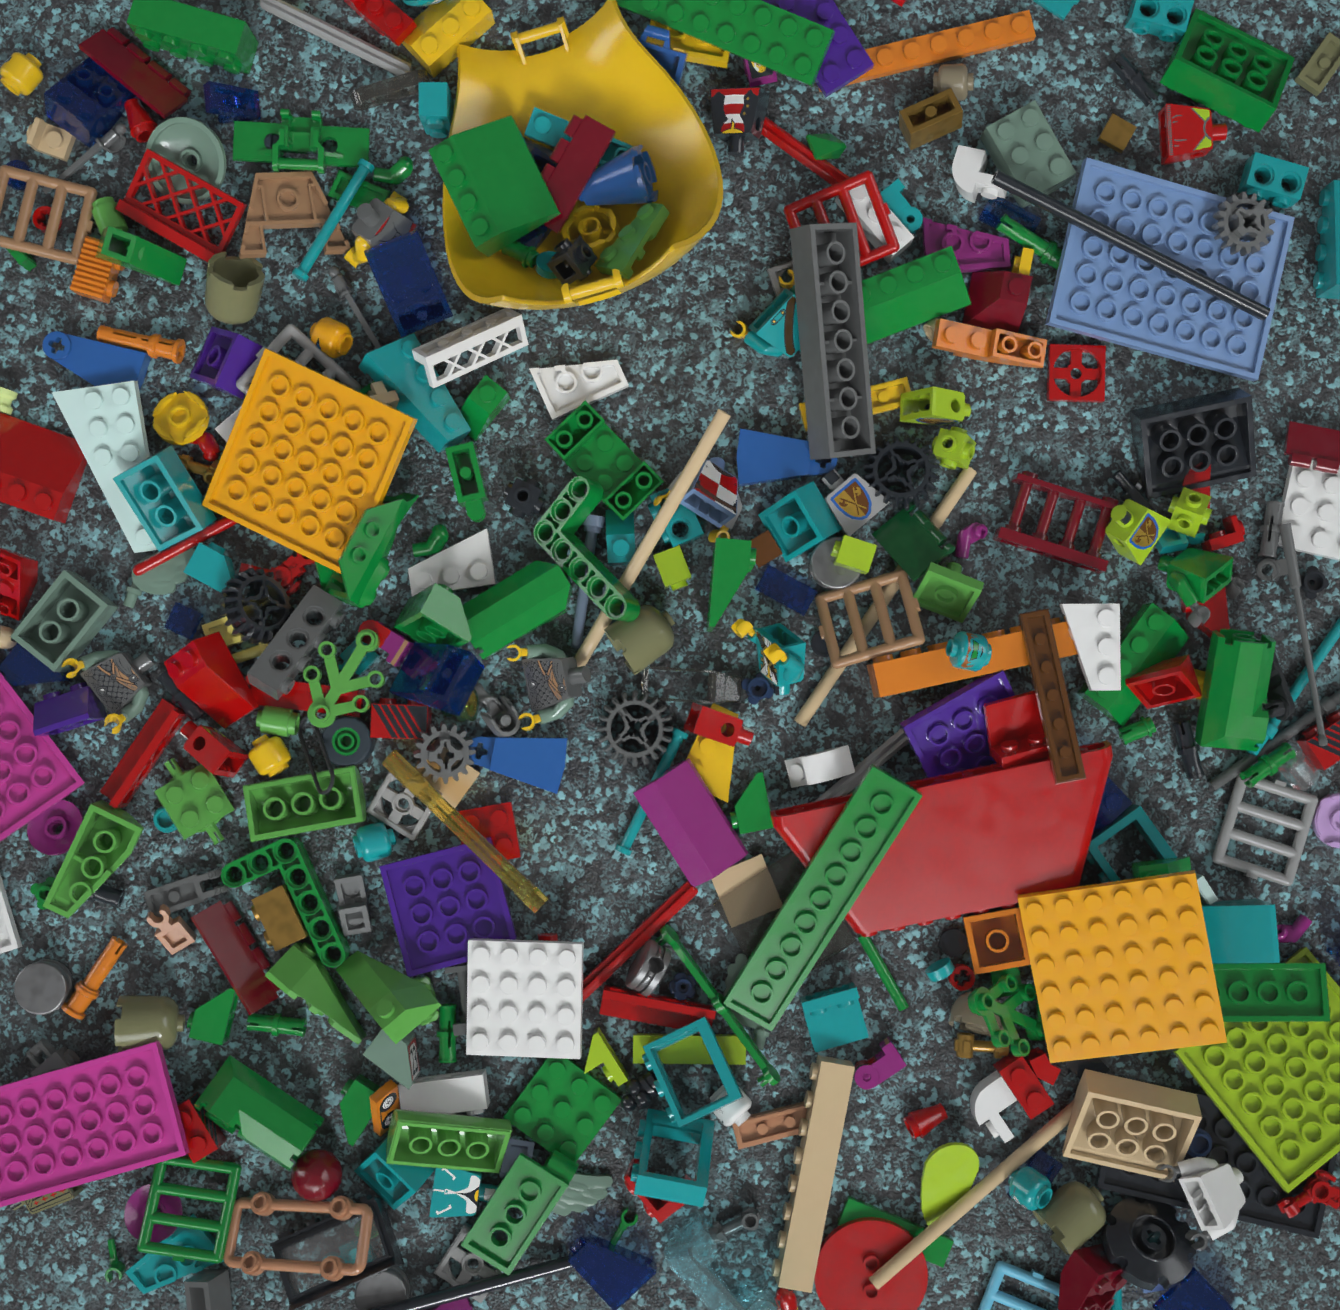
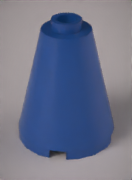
M642 145L634 146L596 168L579 200L581 202L584 201L587 206L644 204L657 201L658 190L653 191L652 183L657 182V177L648 152H641Z

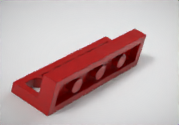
M246 675L245 681L247 684H250L248 680V675ZM295 681L291 691L287 695L283 693L279 700L250 684V691L258 705L308 711L309 706L313 703L310 686L306 682ZM321 684L325 698L331 687L330 685ZM360 689L341 694L335 704L350 702L357 695L364 696L365 690ZM363 698L358 699L356 702L358 709L363 708ZM320 708L317 712L326 713V710ZM357 711L343 714V716H353L361 718L362 715L361 712Z
M162 698L100 790V793L111 799L109 805L115 809L126 807L187 717L180 707L168 699Z
M605 985L599 1014L680 1029L703 1017L708 1019L712 1027L716 1010L710 1004L689 1000L681 1001L674 997L653 993L645 997L636 990Z

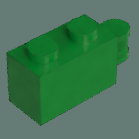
M472 441L445 448L458 504L466 507L467 515L472 521H483L486 517L483 502L489 501L476 445Z

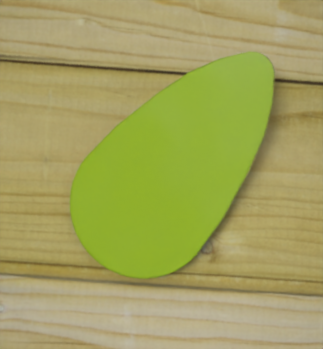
M951 1142L941 1145L930 1153L924 1163L921 1177L920 1201L922 1214L928 1226L964 1196L973 1185L979 1170V1158L974 1149L965 1143Z

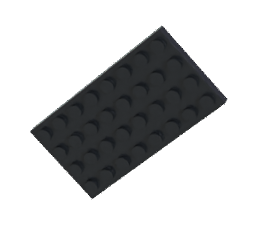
M1121 1074L1118 1075V1077L1197 1094L1202 1114L1198 1128L1205 1130L1212 1139L1211 1151L1204 1158L1214 1159L1218 1164L1227 1163L1231 1168L1239 1169L1244 1177L1240 1187L1245 1196V1204L1239 1210L1237 1220L1319 1239L1326 1208L1325 1204L1309 1202L1302 1206L1300 1212L1292 1218H1288L1286 1213L1282 1214L1276 1204L1283 1198L1295 1197L1303 1192L1302 1187L1305 1186L1309 1178L1315 1177L1314 1172L1287 1193L1281 1188L1207 1094ZM1186 1153L1184 1160L1195 1157H1192L1191 1155ZM1337 1154L1318 1169L1325 1170L1333 1175ZM1098 1165L1094 1184L1097 1188L1192 1210L1178 1180L1182 1177L1181 1174L1177 1175L1176 1179L1172 1182H1163L1159 1180L1161 1178Z

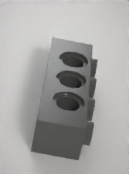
M313 585L247 672L249 683L276 700H279L283 693L287 695L295 684L294 678L300 671L303 672L310 665L311 655L322 642L327 641V634L331 628H337L344 618L342 601ZM313 618H317L322 621L318 625H310L308 623V621ZM296 640L305 642V645L302 647H294L291 644ZM279 662H286L289 664V666L283 670L275 668V665Z

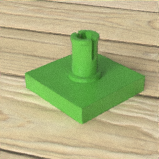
M930 562L913 596L917 598L920 607L963 623L982 592L984 582L961 574L962 566L958 563L949 562L946 567Z

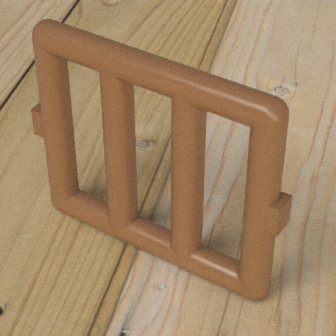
M8 165L0 166V213L9 178L27 182L13 238L0 235V247L76 265L85 237L92 233L94 225L93 221H91L92 203L97 198V190L94 187ZM38 185L56 189L42 245L25 241ZM67 192L84 196L71 252L54 248Z
M903 569L862 580L843 589H832L815 596L821 626H819L822 640L825 639L831 665L835 669L922 645L925 642V635L918 614L921 611L917 598L913 596L908 575ZM898 582L912 636L898 640L895 639L882 591V586ZM871 590L885 642L870 648L867 645L854 596ZM844 598L857 652L841 656L827 604Z

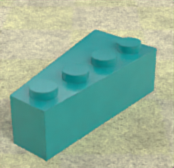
M1333 180L1322 189L1319 197V205L1322 206V216L1317 224L1320 244H1318L1315 252V260L1318 261V272L1315 273L1313 287L1316 289V298L1340 300V180Z
M414 333L366 353L358 368L365 375L368 374L375 382L382 381L387 392L396 391L399 398L396 408L418 419L415 428L438 453L464 440L471 429L444 384L436 388L429 386L424 365L414 360L412 349L421 346ZM434 368L436 377H438L439 375L436 369Z

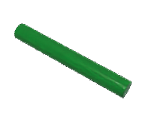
M859 935L857 937L898 1010L902 1011L908 1008L909 1005L871 938Z

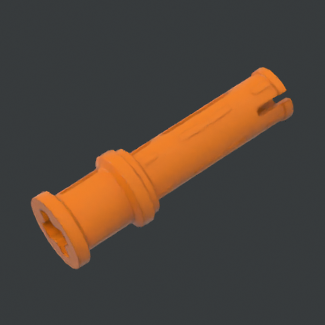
M100 325L97 330L98 342L142 351L154 359L162 357L171 359L173 363L180 364L185 355L186 344L184 339H177L175 341L162 338V335L157 333L148 336L105 325Z
M116 936L110 938L111 940L85 979L76 983V990L68 1002L62 1004L61 1009L65 1013L79 1020L85 1018L86 1009L93 999L98 998L100 992L98 989L128 946L122 939H117Z

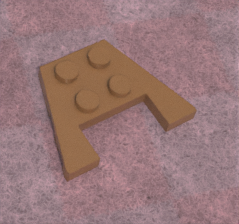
M312 171L255 173L239 253L240 259L266 258L267 251L263 229L319 227L321 230L331 211L328 207V201ZM339 223L323 248L324 255L346 254L351 249L348 240H345L340 230L341 226Z

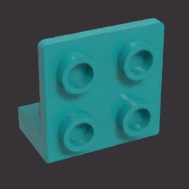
M853 982L799 997L815 1052L868 1038V1031L858 1000L860 997L857 987Z

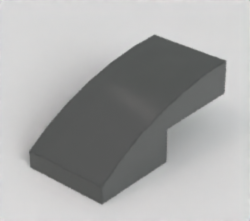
M363 871L335 876L334 883L340 905L338 912L344 936L371 932L373 930Z

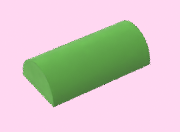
M354 765L333 769L335 783L332 790L326 795L318 793L311 773L244 785L243 792L250 842L365 822L367 813L366 799L358 768ZM329 770L315 772L321 789L323 791L326 790L331 779Z
M395 1109L391 1117L387 1137L386 1164L499 1173L512 1132L511 1122L508 1119Z

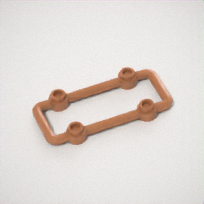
M264 1191L258 1192L253 1197H242L237 1199L234 1204L223 1260L228 1267L242 1269L245 1274L251 1276H258L264 1270L321 1274L324 1279L330 1281H338L344 1275H358L363 1272L367 1264L373 1211L367 1204L354 1203L352 1199L342 1195L335 1197L331 1202L276 1199L274 1195ZM252 1209L255 1214L260 1216H269L274 1210L330 1213L333 1218L341 1221L350 1219L352 1215H362L355 1263H345L342 1258L336 1256H328L322 1262L266 1258L264 1254L257 1251H249L243 1257L235 1256L242 1210Z

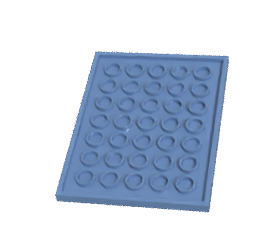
M1086 158L1082 162L1072 208L1269 307L1270 312L1267 318L1262 321L1068 223L1045 325L1249 381H1256L1260 374L1295 217L1272 211L1268 217L1269 219H1274L1275 223L1270 225L1269 229H1272L1274 234L1267 237L1269 243L1260 247L1261 250L1253 254L1250 252V254L1241 256L1240 252L1231 255V247L1228 246L1222 249L1221 245L1224 241L1222 239L1215 240L1214 237L1219 232L1211 228L1212 225L1218 222L1212 216L1220 211L1218 205L1226 201V197Z

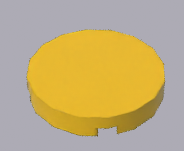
M183 391L184 393L177 394L174 392L168 394L154 408L153 428L162 440L171 445H185L194 442L202 436L208 427L210 419L208 407L198 395L192 392Z

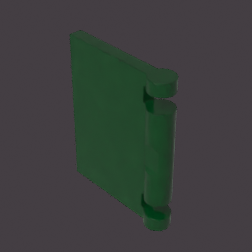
M910 502L908 511H905L903 508L872 533V536L914 582L925 573L930 562L937 564L945 556L951 554L955 550V546L952 543H948L941 549L939 546L946 543L947 537L922 510H917L911 517L909 513H912L917 507L914 506L913 502Z

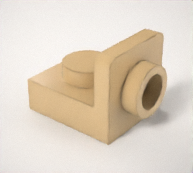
M35 117L33 124L27 130V144L37 152L68 162L77 136L70 131L47 124L43 119Z

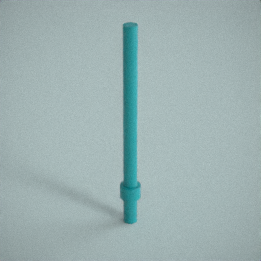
M1340 617L1312 656L1314 672H1316L1340 637ZM1306 666L1289 689L1294 702L1309 682ZM1269 717L1265 741L1263 744L1257 743L1260 747L1258 751L1248 752L1257 756L1268 739L1272 740L1278 732L1277 726L1282 720Z

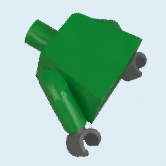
M1187 548L1175 558L1164 554L1158 563V569L1167 573V587L1177 592L1186 608L1190 607L1193 611L1188 617V621L1193 627H1198L1201 623L1204 624L1210 617V610L1205 606L1199 605L1197 602L1204 604L1224 587L1226 595L1231 599H1235L1245 587L1243 579L1239 577L1233 578L1232 576L1233 557Z

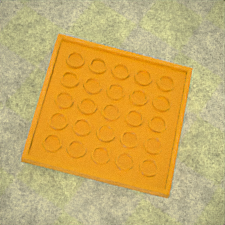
M265 348L202 506L341 574L338 560L365 509L383 503L418 419Z
M1195 870L1018 895L1050 1063L1227 1043Z

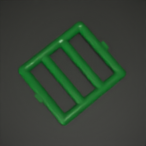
M187 1155L156 1163L137 1244L138 1251L173 1257V1261L185 1262V1259L211 1263L222 1262L242 1170L241 1165L234 1162L207 1159V1156L193 1163ZM173 1165L227 1173L229 1176L226 1191L165 1183L163 1180L166 1166ZM160 1194L223 1203L220 1220L157 1212ZM154 1224L216 1232L214 1249L206 1250L151 1242Z

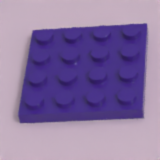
M1003 670L978 678L900 723L927 778L997 763L990 756L983 706L985 703L1015 696Z
M491 837L379 866L408 977L468 962V940L470 938L518 940Z

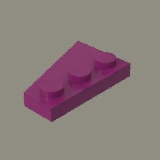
M923 217L924 256L952 246L961 273L1005 270L1011 267L1009 239L980 231L973 232L957 228L958 226L948 223L945 225L933 222L932 219Z

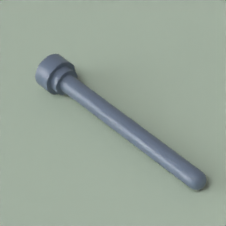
M589 514L582 523V526H584V532H586L585 546L595 555L597 534H600L601 528L604 529L605 517ZM588 566L585 569V575L588 572ZM580 587L578 588L571 646L574 649H579L582 645L589 598Z

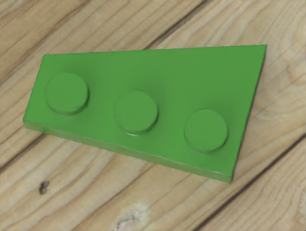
M657 203L643 205L637 211V217L630 225L621 229L617 240L600 254V259L594 265L600 273L613 276L612 269L620 270L622 278L630 279L634 273L631 269L634 261L642 260L646 253L643 249L645 243L656 237L670 214L663 204Z

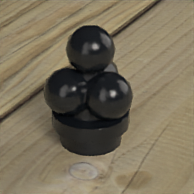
M653 1071L642 1072L638 1075V1078H632L628 1081L626 1090L629 1094L624 1095L620 1102L621 1107L625 1111H633L637 1105L648 1107L652 1103V1097L657 1098L659 1096L654 1085L657 1077Z

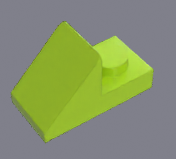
M598 1027L593 1032L584 1074L604 1063L605 1066L602 1067V1070L610 1082L614 1080L619 1087L628 1081L629 1075Z

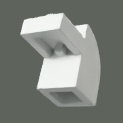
M958 145L952 164V173L960 195L972 203H975L978 193H981L983 197L988 199L1005 198L1007 191L991 183L994 175L984 173L988 162L986 151Z
M848 745L785 760L791 788L817 784L855 773Z
M995 1071L981 1080L973 1089L970 1097L971 1113L979 1126L989 1120L985 1125L994 1138L1000 1136L1004 1143L1014 1138L999 1112L1013 1104L1017 1099L1001 1075Z

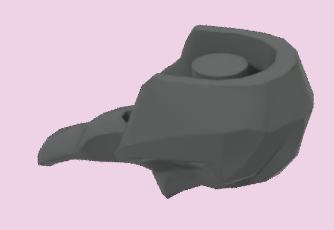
M476 683L474 688L479 695V700L487 708L486 713L480 711L486 725L500 738L513 736L518 731L521 723L515 706L505 695H501L502 703H500L497 698L486 692L481 683Z

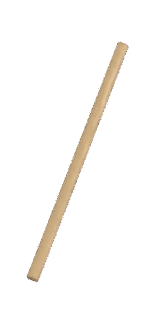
M717 410L619 579L628 591L631 589L730 419L731 415L723 410ZM602 610L574 657L577 667L586 666L605 633L604 629L612 621Z
M968 467V469L961 471L930 517V520L938 529H940L977 474L972 468ZM898 565L894 571L902 568ZM898 582L885 585L882 588L886 606H888L898 591ZM874 601L861 619L865 637H867L878 621ZM853 633L840 650L841 656L857 652ZM830 665L794 718V721L803 727L807 726L846 667L835 669Z
M1074 1100L870 1276L869 1280L877 1290L1069 1124Z

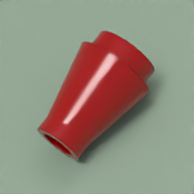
M129 99L124 103V108L127 114L130 134L138 142L146 143L157 127V124L141 105L139 99Z
M938 1103L934 1106L908 1112V1116L903 1118L912 1138L916 1139L917 1137L923 1138L942 1121L948 1119V1116L942 1104Z

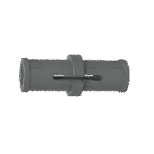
M1266 501L1264 524L1260 526L1259 531L1262 533L1260 552L1258 554L1260 558L1277 559L1280 536L1279 525L1282 523L1283 508L1285 507L1283 502Z

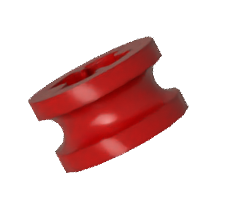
M49 206L37 208L32 216L35 227L45 233L47 226L41 221L45 220V215H50L51 207ZM62 218L60 220L59 229L62 225Z
M965 964L954 965V971L948 976L950 984L960 991L970 989L975 982L973 970ZM961 970H966L964 973L968 975V980H963L962 984H957L959 981L954 979L955 974H960Z

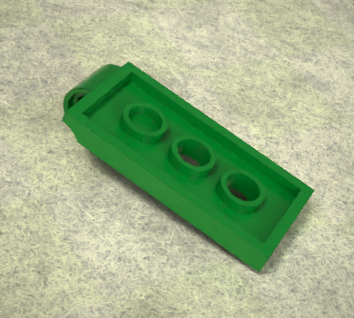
M556 1149L551 1152L543 1166L520 1153L464 1237L461 1246L509 1276L569 1186L579 1164ZM512 1207L519 1208L523 1216L518 1219L512 1218L508 1214V1209ZM502 1230L508 1235V1239L499 1241L494 1237L493 1232Z

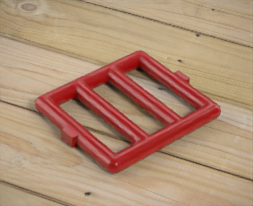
M869 170L792 202L783 209L790 229L801 227L796 213L810 207L813 208L818 224H828L830 221L822 202L838 196L848 223H857L860 267L893 254L900 248L889 218L891 211L888 203L883 202L874 175ZM865 184L887 243L872 250L869 247L849 190Z

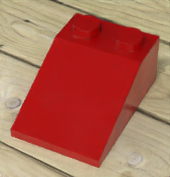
M219 631L191 641L164 662L167 672L173 679L176 687L224 729L259 707Z

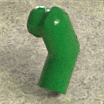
M403 156L390 169L375 167L373 179L377 182L401 184L411 175L413 161L411 158Z
M442 524L433 526L432 533L426 542L413 543L414 557L441 552L449 538L446 526Z

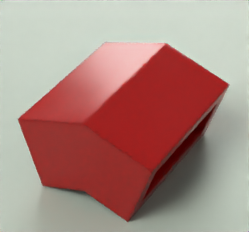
M1039 1047L1031 1049L1027 1056H1023L1036 1077L1054 1085L1061 1069L1055 1063H1050L1046 1053Z

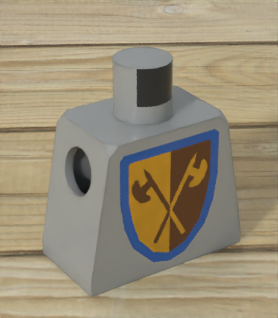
M833 469L821 479L832 491L825 498V501L842 528L840 532L843 536H851L887 505L883 503L884 496L881 494L875 497L877 490L873 487H868L870 484L856 473L844 481L838 472Z

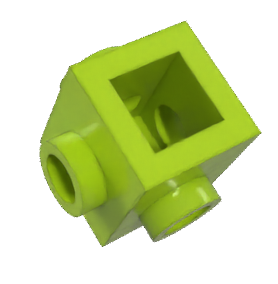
M954 426L950 430L940 428L938 436L934 438L932 443V454H935L936 459L940 461L939 465L953 470L956 467L968 469L975 453L976 442L967 434L965 429Z
M1184 487L1180 497L1174 496L1169 506L1168 512L1172 513L1168 529L1195 538L1200 525H1207L1212 513V509L1207 508L1211 496Z

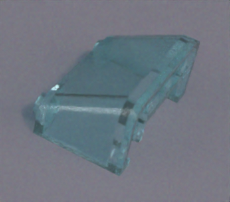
M700 1213L696 1214L666 1244L664 1248L665 1262L708 1310H781L776 1296L767 1286L762 1288V1290L755 1291L745 1285L735 1294L709 1266L717 1255V1245L706 1230L709 1223Z

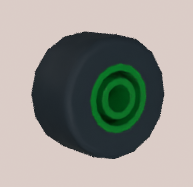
M343 716L336 718L332 725L326 727L323 731L322 739L330 761L345 767L358 765L366 761L374 751L376 742L375 738H370L371 726L369 723L359 717Z

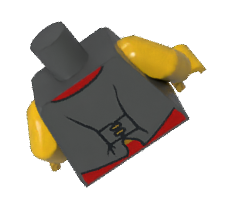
M394 191L384 202L374 198L369 204L363 203L358 207L357 216L359 218L351 229L356 237L355 246L344 256L354 268L358 264L368 262L371 258L385 268L418 226L402 215L409 209L408 199Z

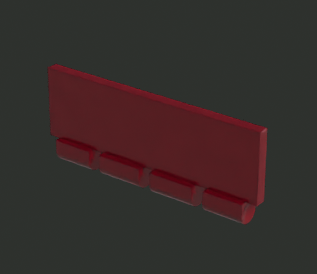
M111 27L107 32L102 29L79 44L81 51L162 118L165 119L188 103L191 90L177 78L171 79L172 74L155 60L150 62L151 57L136 44L130 43V40L115 27Z
M576 115L572 116L564 131V134L572 138L571 142L560 138L549 157L558 164L555 168L546 163L541 172L561 213L543 225L558 234L616 134L614 130L585 115L584 119Z
M1289 421L1284 454L1289 455L1288 465L1309 469L1311 461L1314 460L1313 470L1337 474L1340 465V431Z
M220 900L194 915L191 919L248 1014L251 1015L277 999L279 996L276 992L280 988L265 976L263 970L271 966L261 947L259 946L252 951L248 947L256 942V939L247 924L244 922L236 927L234 922L242 918L233 901L231 900L223 905Z

